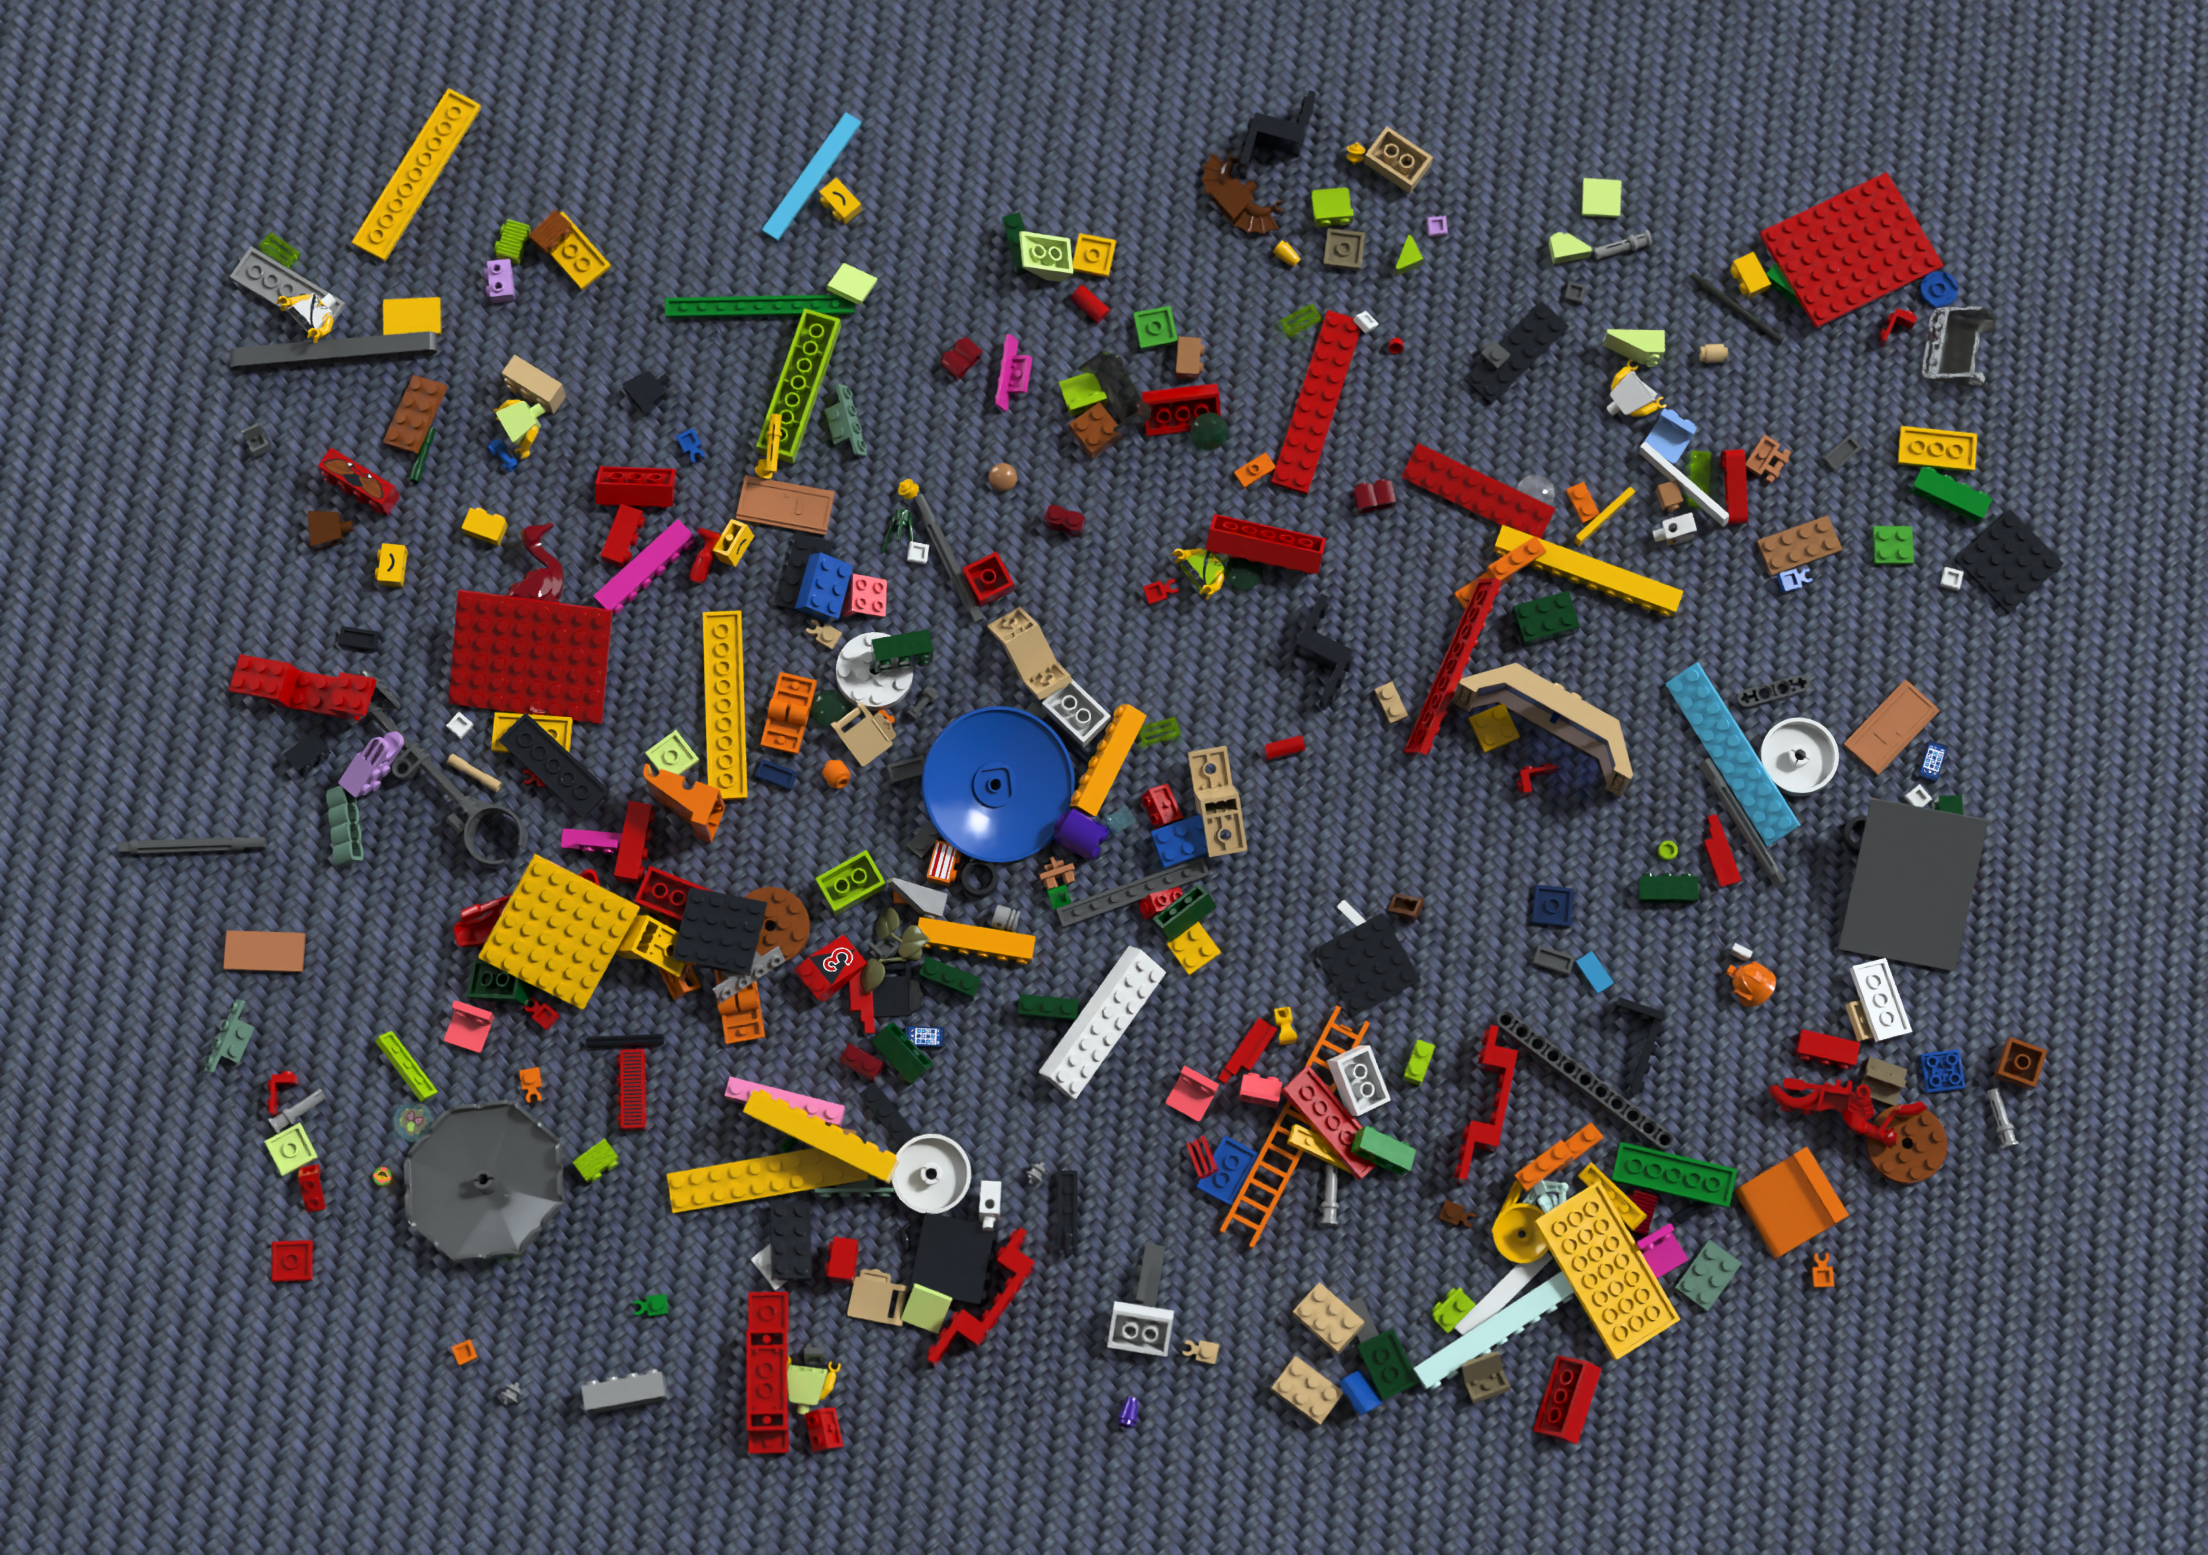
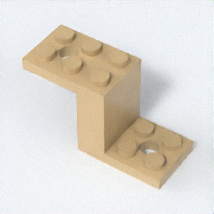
M1021 607L1014 609L987 625L989 631L1002 643L1021 682L1039 700L1050 697L1053 692L1067 687L1073 681L1070 674L1056 661L1040 626Z
M1220 746L1187 752L1196 809L1203 820L1208 856L1214 857L1247 851L1239 793L1232 785L1227 747ZM1210 763L1214 764V772L1206 773L1205 766ZM1224 829L1230 831V836L1227 839L1220 838V832Z

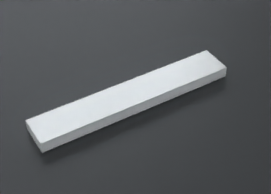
M1647 442L1640 446V455L1670 481L1676 480L1679 489L1723 527L1728 523L1729 514Z
M1546 1252L1540 1259L1534 1262L1519 1263L1454 1328L1464 1336L1496 1315L1552 1257Z

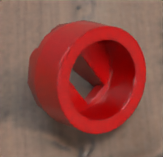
M1398 337L1392 338L1388 343V349L1392 354H1399L1404 349L1403 342Z

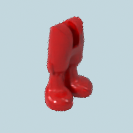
M699 527L697 533L704 539L705 545L703 550L697 554L690 571V579L697 584H703L715 560V553L712 550L719 541L721 534Z

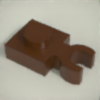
M1445 1200L1439 1219L1455 1226L1460 1221L1466 1228H1472V1224L1468 1223L1466 1219L1467 1217L1475 1219L1476 1214L1472 1212L1463 1213L1464 1206Z

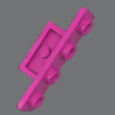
M1011 334L1006 335V341L1004 342L1001 372L998 378V391L995 396V405L1002 411L1008 410L1010 394L1027 393L1032 364L1031 356L1016 355L1018 340Z
M563 829L561 847L582 850L588 853H593L594 851H600L604 854L619 853L622 833Z

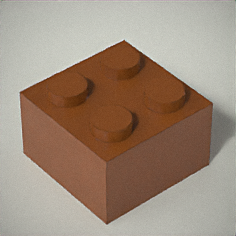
M1100 402L1069 423V432L1091 460L1122 439V430Z
M2009 1037L2004 1043L1993 1078L2032 1091L2037 1085L2047 1050Z

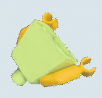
M506 400L499 409L493 410L498 416L496 420L501 421L511 441L515 445L520 446V448L515 450L516 454H522L520 459L528 458L530 455L529 449L538 434V429L541 427L537 417L545 413V410L540 403L530 407L525 401Z
M788 1356V1396L790 1402L798 1403L797 1413L805 1414L809 1412L810 1404L817 1405L819 1400H824L833 1389L836 1374L840 1371V1364L836 1370L831 1368L832 1361L829 1363L828 1369L791 1365L792 1361Z

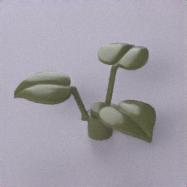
M887 907L880 915L876 925V934L880 939L885 940L891 936L900 942L901 945L899 946L898 953L901 957L884 958L878 961L871 958L867 962L868 965L863 968L861 979L863 988L869 995L880 985L884 978L885 968L882 964L883 962H905L906 959L916 962L921 958L922 948L930 941L922 930L915 925H911L905 930L902 939L894 935L893 932L899 927V917L897 912L891 907Z

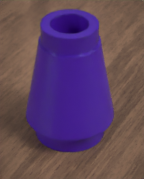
M1126 1397V1401L1117 1418L1119 1420L1118 1425L1125 1428H1134V1425L1137 1424L1138 1399Z

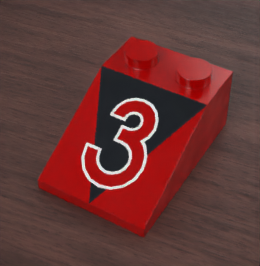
M842 935L809 956L794 971L815 997L825 1003L867 966L868 963L848 938Z

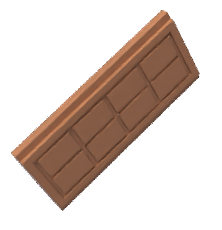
M745 475L736 519L826 536L835 491Z
M1904 680L1843 745L1878 776L1940 710L1911 683Z

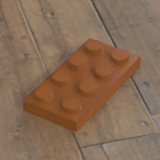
M413 375L383 443L393 448L418 454L448 387L443 383Z

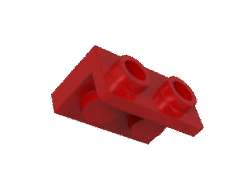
M1168 783L1148 789L1141 796L1142 804L1146 808L1150 821L1156 830L1183 819Z
M835 1407L820 1408L805 1413L813 1452L843 1447Z

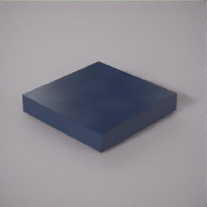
M1535 884L1531 924L1570 928L1574 889Z

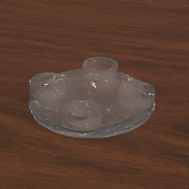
M1538 474L1523 478L1517 488L1518 491L1548 505L1553 502L1555 496L1551 481Z

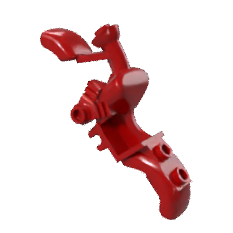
M586 869L579 874V876L600 886L594 870ZM511 895L482 905L475 904L462 909L460 916L463 921L456 922L453 928L457 945L464 948L484 946ZM486 912H489L487 915H485V916H483V917H481V918H479V919L472 920V919H474V918H477V917H479V916H482V915H483L484 913H486Z
M1785 1078L1783 1081L1785 1089L1798 1091L1805 1089L1814 1090L1808 1096L1802 1098H1794L1787 1095L1777 1085L1768 1087L1770 1095L1780 1105L1781 1111L1793 1112V1110H1801V1114L1813 1115V1112L1820 1113L1827 1109L1837 1110L1843 1115V1119L1852 1133L1865 1135L1871 1139L1883 1142L1889 1149L1892 1148V1144L1896 1145L1897 1133H1894V1127L1889 1130L1886 1129L1895 1116L1902 1118L1914 1117L1928 1109L1921 1101L1900 1105L1896 1111L1893 1110L1880 1127H1877L1867 1122L1875 1114L1870 1097L1871 1091L1867 1085L1862 1084L1857 1087L1855 1092H1852V1082L1850 1080L1847 1087L1843 1088L1840 1086V1079L1836 1080L1835 1086L1824 1082L1823 1086L1806 1083L1804 1080Z

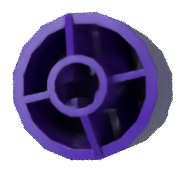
M1074 808L1062 814L1054 826L1055 842L1088 861L1098 857L1102 849L1099 845L1107 840L1111 831L1107 830V826L1098 823Z

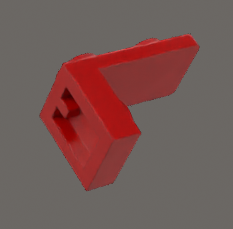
M319 1164L299 1168L298 1179L306 1212L324 1210L326 1208L320 1183L321 1169Z

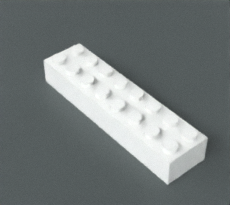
M1129 946L1038 1073L1064 1095L1076 1099L1166 972L1142 950Z

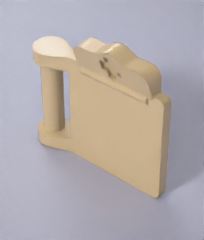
M861 701L857 704L858 707L837 723L834 721L830 725L860 765L864 767L892 746V740L896 737V733L889 720L885 719L881 713L872 716ZM863 712L866 716L845 733L841 730V728Z
M863 1269L860 1272V1276L855 1277L848 1316L902 1326L903 1320H901L904 1302L910 1287L890 1283L891 1276L888 1273H882L878 1269ZM893 1290L899 1291L893 1318H888Z

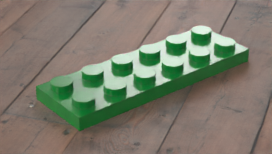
M1620 1142L1612 1181L1729 1209L1737 1169Z

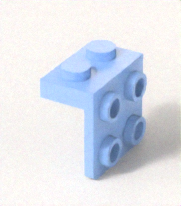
M1664 408L1657 423L1644 442H1647L1668 462L1675 464L1694 436L1697 427L1691 421L1678 417V414L1673 410Z

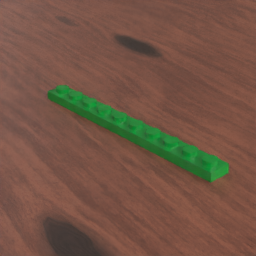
M839 295L665 298L666 318L802 316L804 308L825 315H855V303Z

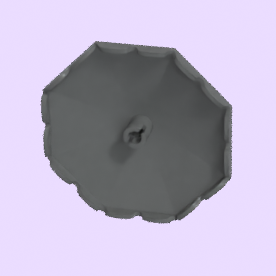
M496 1100L485 1102L483 1105L464 1104L453 1106L451 1109L444 1111L429 1128V1133L426 1136H422L407 1154L406 1161L404 1162V1180L407 1188V1193H405V1213L408 1223L455 1263L521 1255L564 1205L562 1141L514 1101Z

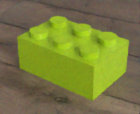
M867 850L815 878L819 889L835 916L887 888L883 877Z

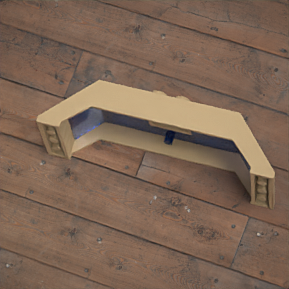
M1517 663L1460 680L1452 702L1453 704L1470 712L1471 708L1493 703H1504L1506 708L1599 759L1606 781L1605 789L1619 797L1623 796L1633 773L1619 720L1583 701L1580 695L1565 691L1562 685L1558 683L1553 684Z

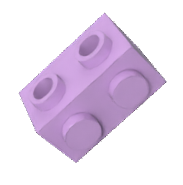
M510 259L487 261L488 268H484L485 279H489V286H486L487 297L491 298L492 303L515 301Z

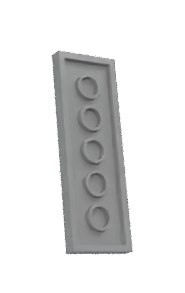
M253 247L249 248L230 275L231 280L278 308L282 305L281 303L276 304L280 296L290 298L315 293L322 300L329 294ZM333 296L337 302L329 309L334 315L333 320L335 322L346 304ZM287 307L284 311L290 314L288 311L290 307Z

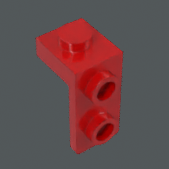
M1896 308L1894 313L1890 312L1886 323L1889 325L1887 329L1883 328L1878 338L1882 340L1879 346H1884L1894 322L1912 330L1917 316L1909 310H1901L1899 308Z
M1545 763L1541 765L1542 767L1534 768V766L1523 767V770H1520L1518 774L1519 780H1517L1518 792H1522V797L1530 796L1532 793L1530 777L1557 773L1559 769L1558 764Z
M1177 887L1151 893L1140 900L1138 904L1144 920L1153 918L1183 895L1181 888Z
M291 1071L272 1074L271 1080H268V1092L271 1093L270 1099L267 1100V1111H270L272 1116H277L278 1086H298L299 1078Z

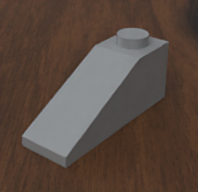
M894 877L887 880V884L917 913L924 915V918L937 919L942 917L948 894Z

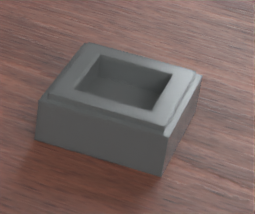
M1568 281L1564 301L1582 305L1587 285Z

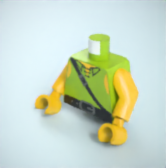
M1202 548L1176 549L1171 554V556L1175 555L1177 557L1174 561L1176 564L1183 560L1181 562L1182 570L1200 591L1199 594H1207L1206 600L1221 589L1225 578V568L1222 563L1229 559L1227 554L1220 553L1214 555L1209 550Z

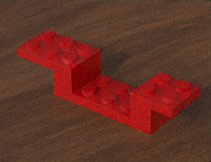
M240 654L228 690L231 693L266 699L277 707L359 721L361 716L366 717L377 680L371 677L340 672L338 677L300 671L287 662Z
M1490 1025L1489 1030H1485L1483 1033L1481 1045H1484V1049L1481 1048L1477 1064H1481L1480 1070L1500 1074L1496 1086L1500 1090L1496 1093L1492 1106L1496 1107V1109L1490 1116L1489 1124L1471 1120L1469 1125H1465L1461 1138L1465 1142L1461 1144L1457 1158L1461 1161L1460 1164L1457 1163L1453 1177L1457 1179V1185L1464 1186L1467 1181L1473 1148L1495 1153L1499 1146L1518 1053L1517 1050L1495 1046L1499 1026Z
M1021 1227L1018 1231L1014 1230L1008 1238L1009 1244L1007 1247L1002 1246L996 1255L998 1256V1266L1012 1275L1004 1285L1006 1290L1003 1294L999 1292L993 1300L994 1306L991 1310L987 1309L981 1318L982 1323L963 1309L960 1313L955 1312L950 1320L951 1326L948 1329H943L938 1337V1344L936 1346L933 1344L927 1352L928 1363L934 1368L958 1335L978 1349L1034 1270L1035 1261L1019 1251V1248L1027 1238V1231Z
M748 1292L747 1432L749 1454L789 1453L787 1376L789 1292Z

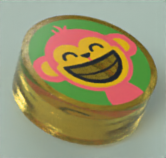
M381 1166L374 1170L372 1178L376 1185L386 1187L393 1181V1173L389 1168Z

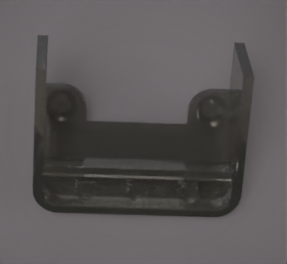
M1101 351L1079 366L1078 369L1079 371L1095 375L1115 409L1121 423L1114 427L1113 430L1123 434L1135 435L1149 420L1152 410L1146 402L1144 403L1123 367L1124 362L1119 355Z

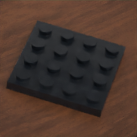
M2011 509L1955 558V561L2007 614H2010L2064 564Z
M690 887L672 958L673 962L750 976L766 914L767 902Z
M1384 913L1314 949L1352 1018L1421 982L1418 973Z

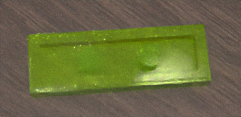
M1692 450L1690 481L1709 496L1711 452ZM1689 497L1688 507L1701 508Z

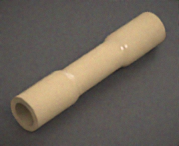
M451 754L447 764L478 780L482 785L496 793L500 790L502 782L481 772L455 754Z

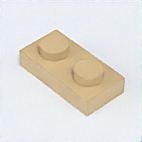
M1393 682L1374 689L1390 725L1408 718V714Z
M1861 1000L1846 1004L1845 1007L1857 1041L1873 1039L1874 1036Z

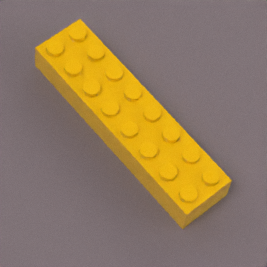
M762 1089L759 1092L753 1090L743 1110L746 1115L888 1184L890 1183L900 1163L896 1159L897 1156L887 1150L882 1153L878 1151L879 1147L869 1141L864 1144L860 1142V1137L850 1132L847 1136L843 1134L844 1130L834 1124H831L829 1127L825 1125L826 1122L815 1115L810 1118L805 1110L796 1106L792 1109L789 1107L790 1104L780 1098H777L775 1101L771 1099L772 1095Z

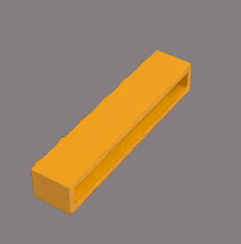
M1122 704L1116 708L1112 722L1105 729L1106 734L1097 745L1095 756L1088 763L1089 768L1087 772L1082 775L1078 789L1071 796L1072 802L1069 805L1070 807L1088 817H1096L1147 715L1129 704Z
M923 917L919 918L918 927L930 939L923 948L930 949L933 946L939 947L938 950L950 952L951 949L957 950L962 955L975 953L981 958L993 956L999 961L1011 959L1016 960V963L1027 965V962L1032 963L1036 936Z

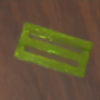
M272 232L259 245L260 249L289 269L292 267V263L296 262L297 257L301 256L299 251ZM272 238L274 241H276L284 248L289 250L291 253H293V256L289 255L269 240ZM266 244L269 245V246L272 247L274 250H276L277 252H279L280 254H282L284 257H286L287 259H289L288 262H287L285 259H283L282 257H280L278 254H276L275 252H273L271 249H269L268 247H266L265 245H266Z
M1312 303L1281 319L1280 324L1290 338L1322 321V318ZM1310 310L1313 311L1312 313L1298 319L1297 321L1289 325L1286 324L1287 322L1299 317L1300 315ZM1316 316V318H1314V319H1312V320H1310V321H1308V322H1306V323H1304V324L1298 326L1297 328H1295V329H1293V330H1290L1291 328H1293V327H1295V326H1297V325H1299V324H1301V323L1307 321L1308 319H1310V318Z
M1176 717L1141 726L1139 730L1144 747L1181 736ZM1173 723V725L1168 726V727H1164V728L1157 729V730H1154V731H1150V732H1147V733H1144V732H1143V731H1147V730H1150V729H1154V728H1157V727H1161V726H1164V725H1168V724ZM1175 729L1174 733L1163 735L1150 740L1145 739L1146 737H1150Z

